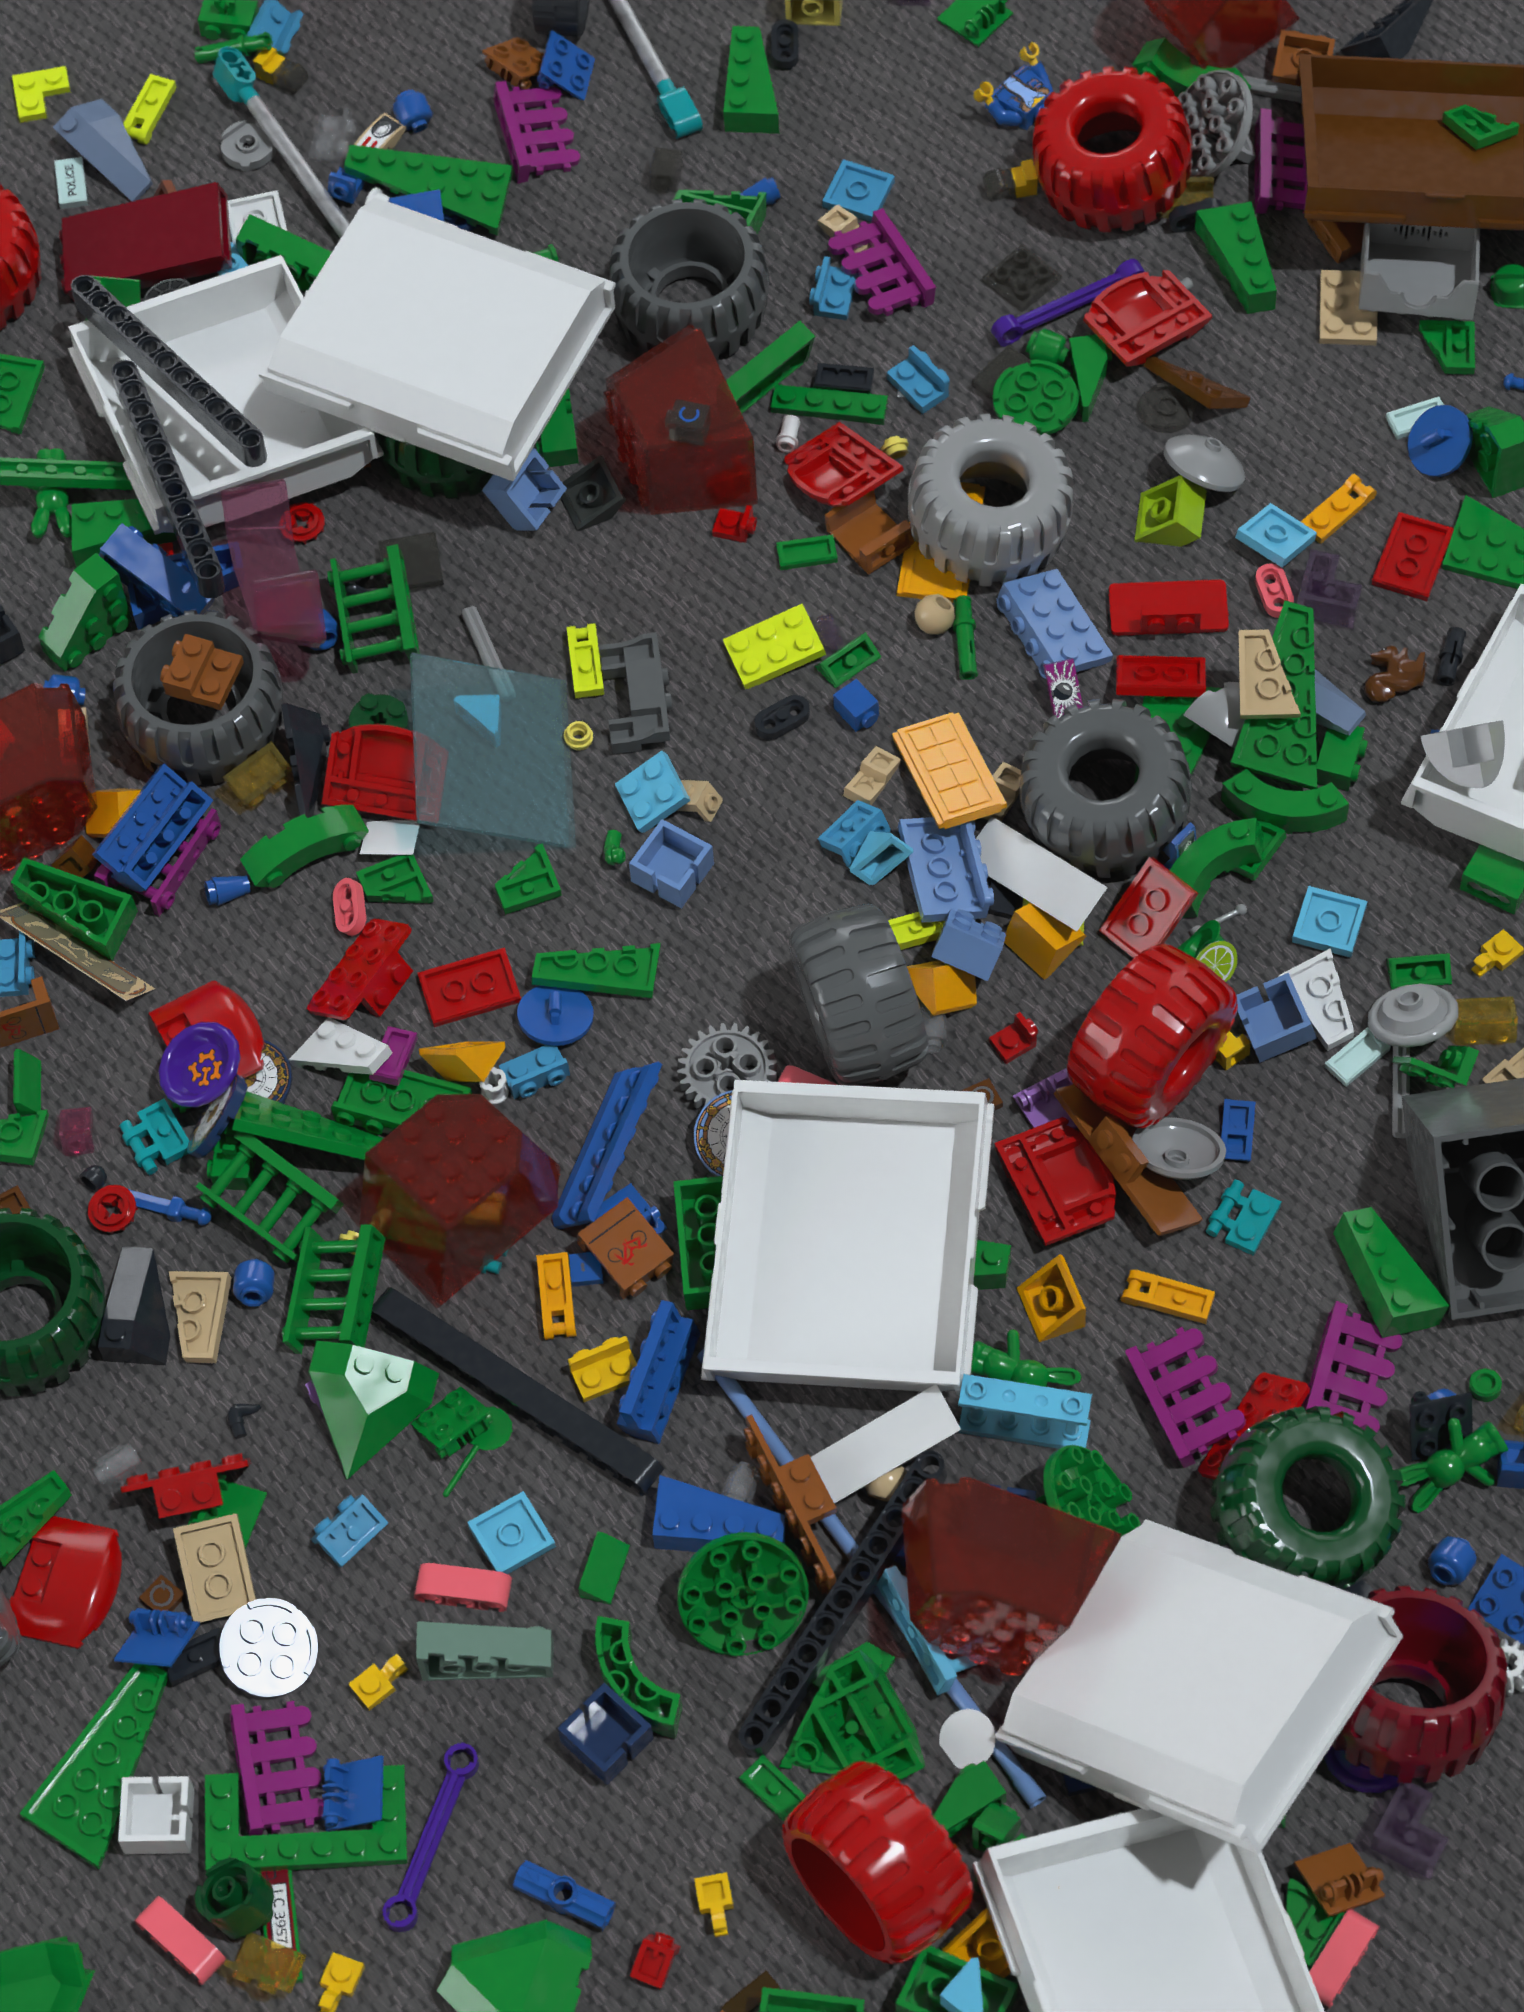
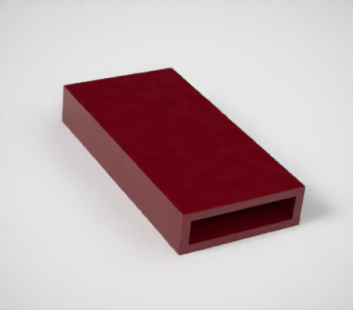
M218 182L61 218L62 229L59 231V237L63 245V254L60 255V261L64 269V278L61 284L64 293L69 295L73 301L71 283L76 277L81 275L140 280V289H144L169 279H187L232 268L228 195Z

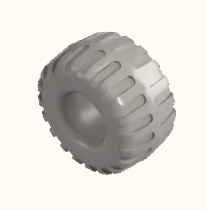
M979 414L977 419L972 421L968 417H963L954 422L953 428L946 425L937 431L934 439H929L922 448L908 488V519L911 526V535L915 542H919V550L926 559L933 558L934 566L944 574L950 571L955 574L956 580L967 583V579L979 581V586H991L992 582L1000 581L1003 584L1004 582L1016 580L1019 576L1023 578L1035 575L1039 567H1046L1064 540L1073 512L1072 470L1068 467V460L1062 449H1055V441L1047 433L1038 434L1036 432L1037 427L1025 421L1024 425L1015 423L1012 416L1002 415L1001 419H991L990 414ZM970 478L998 479L1018 487L1026 494L1021 500L1010 506L992 507L982 505L971 499L962 489L960 481Z

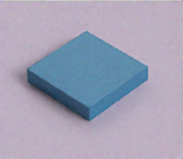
M843 159L822 200V208L831 210L838 204L858 219L872 223L873 211L882 208L895 182V175Z

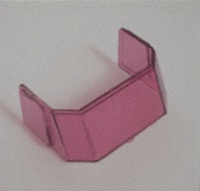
M277 479L222 490L221 500L233 568L253 629L256 631V636H259L260 639L319 648L326 641L319 577L314 569L303 572L299 570L285 480Z

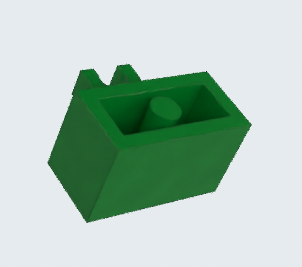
M203 0L198 17L201 37H206L210 40H234L240 35L248 34L259 11L258 1Z
M231 1121L219 1135L221 1139L212 1149L214 1151L213 1160H208L207 1178H211L213 1184L239 1151L238 1146L241 1143L234 1138L237 1131L232 1130ZM256 1155L253 1159L249 1158L226 1190H248L253 1182Z

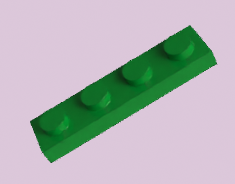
M775 384L771 413L884 425L888 396Z

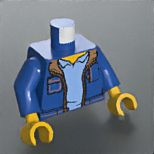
M1034 42L1029 44L1032 55L1027 53L1025 47L1019 53L1023 61L1030 63L1029 66L1024 64L994 91L991 83L987 81L982 82L979 85L980 89L978 88L974 91V99L978 102H985V107L1000 125L1019 126L1027 130L1035 123L1039 109L1044 108L1045 99L1053 92L1042 62L1036 59V56L1039 54V47Z

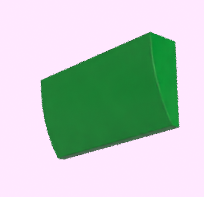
M798 321L717 387L718 412L721 422L726 427L774 389L775 384H780L808 361L815 335L801 321Z

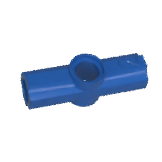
M527 1860L520 1866L513 1883L514 1889L552 1906L558 1913L568 1914L602 1931L608 1926L616 1907L615 1902L576 1884L575 1880L571 1877L559 1876ZM562 1890H569L573 1893L571 1898L566 1901L558 1900L556 1895Z

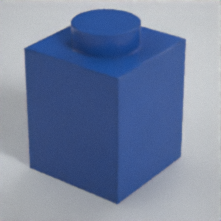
M857 679L833 694L834 709L855 732L863 727L869 728L877 721L879 717V702Z

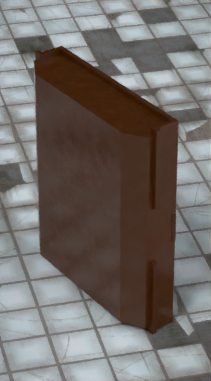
M1299 55L1296 85H1301L1307 177L1304 218H1309L1312 221L1524 231V65L1423 59ZM1465 104L1477 108L1481 112L1497 115L1496 122L1510 125L1512 121L1520 125L1519 132L1515 136L1476 150L1442 122L1443 112Z

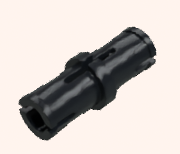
M1460 627L1449 628L1445 647L1440 651L1439 659L1441 663L1436 681L1444 686H1452L1455 683L1458 665L1463 660L1462 648L1467 633Z

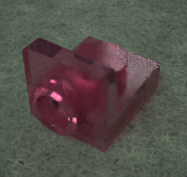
M91 1107L60 1111L59 1136L65 1156L94 1153L95 1146L92 1137L93 1113Z

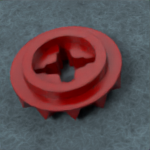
M296 503L282 512L279 518V528L283 537L289 538L293 544L296 541H302L306 544L307 540L312 538L317 540L318 534L324 532L325 519L322 511L317 506L310 503ZM296 518L302 522L307 521L308 528L297 527Z
M108 1185L99 1189L92 1196L88 1205V1216L91 1223L99 1231L111 1234L118 1230L125 1231V1227L130 1222H134L135 1211L138 1210L135 1197L127 1188L120 1185ZM118 1203L117 1207L120 1209L121 1215L113 1213L109 1217L110 1213L104 1204L114 1207Z

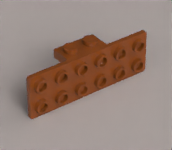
M1074 1084L1055 1090L1053 1094L1062 1108L1076 1124L1079 1131L1084 1135L1096 1151V1154L1102 1159L1157 1235L1161 1236L1198 1225L1202 1221L1200 1214L1172 1178L1161 1176L1146 1168L1149 1161L1132 1140L1136 1131L1135 1127L1100 1109Z
M753 1415L746 1416L747 1428L743 1429L747 1440L744 1442L747 1452L752 1460L757 1458L761 1467L758 1471L764 1485L768 1486L771 1484L774 1492L772 1499L778 1512L782 1513L785 1511L788 1519L786 1526L793 1540L799 1538L802 1547L800 1554L807 1567L813 1566L816 1574L814 1581L820 1594L827 1593L828 1595L836 1583V1577L809 1525L837 1513V1507L809 1454L779 1467Z

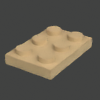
M1321 270L1319 344L1377 345V311L1371 312L1359 309L1361 271Z
M237 1513L173 1528L193 1621L203 1623L228 1617L242 1606L256 1600Z

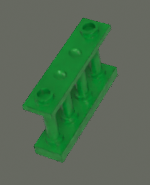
M398 544L386 546L388 558H384L383 562L342 571L336 558L330 559L332 570L327 571L331 588L335 587L344 648H340V655L343 665H348L352 674L358 673V659L393 651L405 652L409 662L421 660L404 556ZM387 573V575L392 577V583L388 584L386 588L346 596L344 582ZM390 598L392 601H396L397 609L392 610V613L350 622L348 608ZM394 624L396 627L400 626L401 635H398L397 639L358 648L354 647L352 635L354 633Z
M237 1131L234 1138L241 1143L238 1146V1153L210 1190L200 1182L196 1185V1188L203 1192L200 1199L214 1209L219 1204L274 1245L276 1248L273 1253L286 1263L290 1259L298 1263L299 1256L293 1250L302 1240L305 1227H311L321 1213H326L328 1209L337 1214L344 1204L253 1135ZM255 1155H258L265 1161L262 1165L264 1169L235 1207H232L220 1196L249 1158L253 1159ZM279 1173H282L289 1178V1181L286 1183L288 1187L261 1223L256 1225L244 1214L272 1177H277ZM305 1190L314 1197L311 1200L312 1206L282 1244L268 1233L298 1194L301 1195Z
M372 1224L361 1225L359 1237L356 1240L324 1241L312 1227H305L304 1236L299 1245L300 1256L287 1321L282 1330V1342L294 1353L302 1354L304 1341L312 1339H339L341 1343L365 1348L386 1239ZM356 1252L351 1268L319 1269L321 1256L324 1253ZM350 1281L348 1294L345 1297L313 1298L316 1282ZM344 1310L343 1320L339 1326L308 1327L311 1311Z

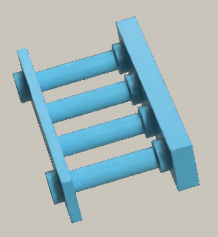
M964 1374L958 1406H963L959 1423L961 1430L958 1433L1056 1449L1067 1445H1078L1086 1448L1090 1429L1088 1416L1092 1394Z
M952 1545L945 1548L939 1559V1566L908 1577L901 1575L897 1566H893L884 1570L877 1583L881 1594L937 1695L950 1690L957 1678V1672L993 1659L998 1670L1001 1671L1006 1668L1013 1656L1009 1641L999 1631L967 1574L963 1559L956 1554ZM946 1577L955 1592L921 1605L915 1601L910 1590ZM962 1604L970 1619L935 1632L930 1628L925 1617ZM977 1632L986 1647L951 1660L946 1657L941 1645Z

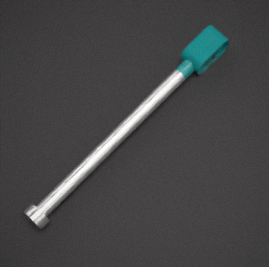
M609 0L661 94L657 96L658 105L671 130H675L677 134L676 139L703 130L700 114L685 87L675 88L627 0Z
M222 47L218 52L214 66V78L231 100L245 103L341 239L350 225L349 221L254 89L253 85L256 74L244 56L236 48Z

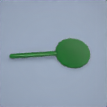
M493 1406L486 1407L491 1411L490 1416L493 1422L489 1424L490 1428L483 1431L477 1437L474 1435V1440L471 1441L468 1438L473 1447L444 1490V1497L449 1496L479 1449L495 1450L509 1440L512 1433V1421L509 1415L502 1409Z

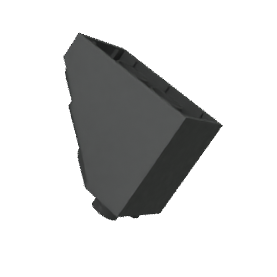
M1524 1078L1402 1096L1407 1151L1410 1157L1440 1293L1450 1305L1447 1310L1448 1315L1454 1320L1524 1309Z

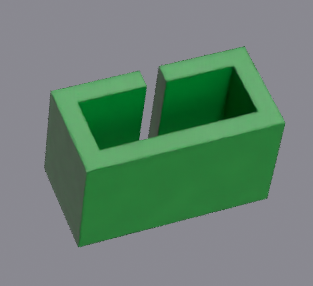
M1357 726L1350 736L1327 728L1317 761V784L1326 785L1332 782L1337 789L1349 791L1351 781L1357 783L1361 765H1358L1357 761L1359 757H1365L1368 740H1363L1365 728Z

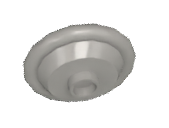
M1421 983L1404 985L1386 992L1374 1002L1368 1012V1028L1376 1039L1390 1046L1405 1048L1423 1046L1440 1039L1453 1028L1459 1017L1458 1002L1450 992L1436 985Z

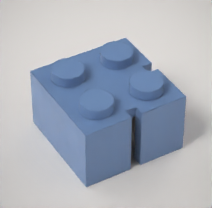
M535 448L531 450L514 481L493 475L482 490L511 527L517 531L537 530L550 513L547 507H554L567 489L553 470H547L549 465ZM532 506V507H544V508H529V507Z
M661 819L629 863L631 882L653 894L658 889L659 897L682 909L695 891L696 882L700 884L714 865L713 846Z
M950 909L936 940L931 957L988 981L1002 951L1006 933L1002 932V928L995 923L986 921L985 924L975 922L974 916L965 910L958 909L956 912Z
M1289 973L1263 983L1269 1001L1265 1003L1257 986L1237 994V1012L1259 1062H1263L1317 1038Z

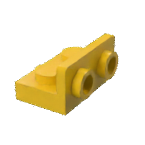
M627 1336L610 1338L604 1341L601 1346L591 1350H580L568 1359L570 1373L584 1403L629 1385L631 1370L637 1366Z

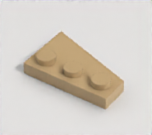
M1239 630L1240 719L1301 718V713L1292 695L1290 684L1286 679L1269 630Z
M169 1271L174 1292L173 1301L178 1317L177 1326L183 1359L186 1363H216L232 1277L228 1272Z

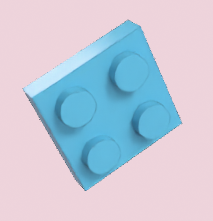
M1270 503L1237 530L1235 538L1273 563L1284 567L1315 541L1317 532Z
M660 751L615 783L637 830L641 833L648 831L657 825L661 819L664 820L691 801L671 760L663 751Z
M1308 886L1292 937V943L1323 951L1331 948L1332 953L1351 958L1366 911L1367 901Z
M524 1491L467 1522L470 1531L493 1569L498 1572L509 1574L556 1547L555 1541Z

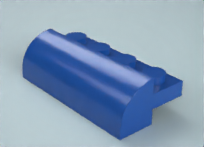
M164 763L158 767L92 856L112 872L111 877L123 886L139 892L145 891L213 802V799L192 781L186 783Z
M661 1300L658 1310L651 1317V1329L647 1339L645 1338L642 1341L637 1366L631 1370L630 1385L627 1393L620 1399V1416L616 1423L628 1435L656 1444H660L700 1336V1331L693 1319L681 1317L673 1302Z

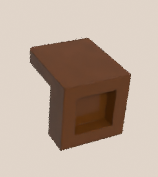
M81 835L59 853L51 866L83 878L95 867L98 860L92 856L95 849Z

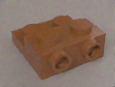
M1281 30L1272 82L1301 87V85H1296L1299 55L1333 56L1335 39L1327 38L1323 35L1315 36L1298 31Z
M185 634L182 641L177 640L172 649V657L174 659L171 665H164L160 680L163 682L166 695L221 710L244 663L242 655L215 648L213 641Z

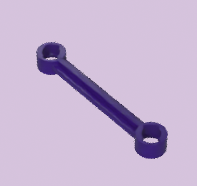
M1129 259L1120 264L1114 274L1019 317L1009 314L999 318L992 325L991 333L999 345L1005 347L1018 341L1025 331L1092 302L1112 284L1126 277L1146 271L1137 259Z
M457 1743L447 1750L444 1757L447 1774L398 1895L389 1898L383 1907L385 1922L395 1932L409 1931L417 1923L418 1911L415 1905L463 1784L465 1780L473 1777L479 1768L477 1753L469 1744ZM467 1752L472 1756L474 1762H470L468 1766L457 1768L456 1771L451 1768V1758L455 1754ZM405 1903L412 1909L413 1914H409L404 1920H396L393 1923L389 1919V1911L396 1904Z

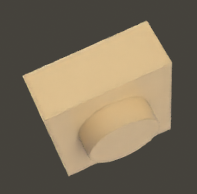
M681 780L691 801L677 811L698 812L704 821L711 822L723 801L722 797L709 781Z

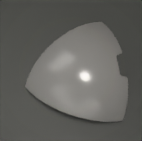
M1226 682L1223 689L1217 692L1208 690L1198 697L1184 713V716L1234 749L1236 748L1245 719H1240L1239 682Z
M1503 720L1420 736L1425 753L1432 765L1444 777L1458 785L1469 788H1484L1492 784L1500 772L1505 749Z

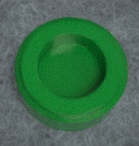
M1479 1369L1471 1375L1469 1389L1475 1399L1482 1402H1490L1500 1395L1502 1380L1494 1370Z

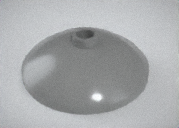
M1184 434L1170 438L1164 446L1163 453L1170 466L1186 479L1202 487L1216 491L1231 492L1238 490L1245 480V472L1240 461L1228 447L1215 438Z
M1163 1118L1159 1123L1150 1127L1137 1128L1132 1139L1149 1161L1146 1168L1156 1174L1172 1179L1192 1180L1208 1176L1222 1166L1226 1155L1225 1144L1217 1133L1200 1123L1182 1118Z

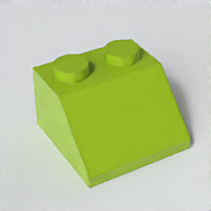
M1179 475L1142 492L1134 541L1182 547L1200 539L1207 490Z

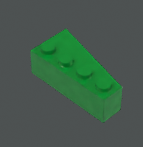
M569 387L541 433V441L536 442L537 452L544 458L549 467L579 464Z

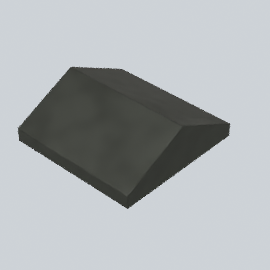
M600 455L562 482L567 489L561 498L578 531L612 519L626 501L603 455Z

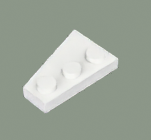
M1331 948L1279 975L1282 976L1289 973L1314 1032L1327 1051L1354 1037L1353 1025L1346 1001L1342 995Z
M328 1017L293 1054L289 1062L297 1068H303L304 1065L314 1066L316 1070H326L327 1067L340 1068L342 1072L373 1075L393 1052L387 1044Z

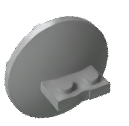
M1215 70L1199 75L1186 92H1182L1178 96V99L1182 104L1192 137L1190 178L1202 181L1219 175L1234 160L1238 159L1250 164L1256 158V154L1248 136L1252 121L1253 103L1246 82L1240 76L1226 70Z

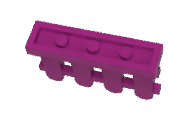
M506 81L495 82L493 102L517 184L528 182L530 172H536V175H543L544 170L562 168L564 172H570L571 167L578 165L580 162V153L577 150H566L565 146L573 142L574 133L568 128H559V125L567 121L568 113L564 108H553L552 104L558 103L561 99V91L557 87L544 89L539 86V88L520 90L518 86L512 87V91H509ZM528 107H545V109L526 111ZM551 127V130L532 132V128ZM557 147V151L538 152V149Z
M1261 108L1255 123L1254 212L1255 214H1266L1268 206L1273 205L1275 210L1282 211L1283 207L1303 209L1304 213L1307 177L1303 124L1283 122V118L1276 117V120L1273 121L1272 110ZM1283 140L1303 143V146L1283 144ZM1283 162L1303 165V168L1283 166ZM1283 185L1303 187V190L1283 188Z
M883 208L873 211L872 223L870 224L863 221L859 223V228L843 234L840 230L834 232V236L828 242V251L833 255L845 253L847 257L842 260L841 270L847 275L859 274L860 277L855 280L854 289L861 295L868 293L873 295L868 301V311L871 314L879 315L885 313L886 316L893 314V309L909 303L913 307L918 305V301H920L924 308L934 304L935 284ZM870 244L872 247L858 253L854 252V249ZM882 263L885 266L871 273H868L866 270ZM895 283L898 286L884 293L880 290Z
M1336 1301L1328 1313L1308 1385L1310 1392L1304 1400L1303 1407L1304 1409L1313 1406L1329 1407L1331 1415L1340 1411L1346 1412L1355 1417L1353 1422L1355 1425L1361 1427L1367 1424L1377 1433L1380 1424L1375 1417L1368 1415L1370 1407L1375 1409L1381 1408L1387 1401L1386 1392L1376 1387L1378 1379L1388 1380L1393 1376L1395 1372L1394 1364L1383 1358L1385 1351L1396 1352L1399 1350L1403 1342L1402 1337L1394 1335L1382 1338L1376 1325L1361 1321V1314L1353 1312L1351 1317L1347 1316L1348 1305ZM1340 1336L1345 1337L1344 1345L1338 1343ZM1354 1341L1377 1348L1375 1356L1352 1348ZM1332 1364L1338 1366L1336 1373L1330 1371ZM1346 1369L1369 1376L1367 1384L1346 1377ZM1324 1392L1330 1394L1328 1401L1322 1400ZM1341 1397L1361 1404L1360 1411L1337 1405L1338 1398Z
M1183 1327L1175 1330L1177 1336L1158 1346H1155L1154 1342L1147 1344L1148 1351L1142 1354L1136 1345L1125 1350V1353L1182 1466L1186 1468L1196 1463L1192 1456L1193 1453L1200 1451L1201 1455L1209 1452L1207 1446L1227 1436L1230 1437L1231 1441L1238 1438L1236 1432L1245 1426L1246 1419L1240 1410L1225 1411L1223 1404L1227 1403L1232 1397L1230 1387L1224 1382L1211 1384L1209 1377L1217 1372L1218 1364L1215 1358L1210 1355L1198 1358L1195 1350L1201 1348L1204 1344L1202 1332L1195 1328L1184 1331ZM1188 1354L1191 1363L1171 1373L1168 1372L1166 1365ZM1159 1370L1162 1377L1154 1381L1151 1373ZM1202 1382L1204 1390L1184 1400L1182 1399L1179 1392ZM1172 1396L1176 1404L1168 1408L1164 1400ZM1216 1409L1218 1417L1196 1427L1193 1419ZM1186 1423L1189 1432L1182 1435L1178 1427Z
M294 1701L286 1702V1708L261 1711V1706H253V1713L246 1714L244 1703L231 1705L230 1723L248 1836L263 1835V1828L270 1827L272 1833L280 1832V1826L304 1822L306 1828L314 1827V1821L322 1819L324 1801L319 1798L310 1799L309 1790L320 1785L322 1775L317 1768H305L304 1759L310 1758L315 1754L316 1742L311 1737H300L299 1728L305 1727L310 1723L311 1711L305 1706L295 1707ZM290 1730L291 1739L266 1742L265 1733ZM249 1735H256V1744H250ZM295 1760V1770L271 1773L270 1764ZM261 1765L262 1774L255 1775L254 1766ZM300 1791V1801L276 1804L275 1795ZM266 1796L267 1805L260 1806L259 1797Z

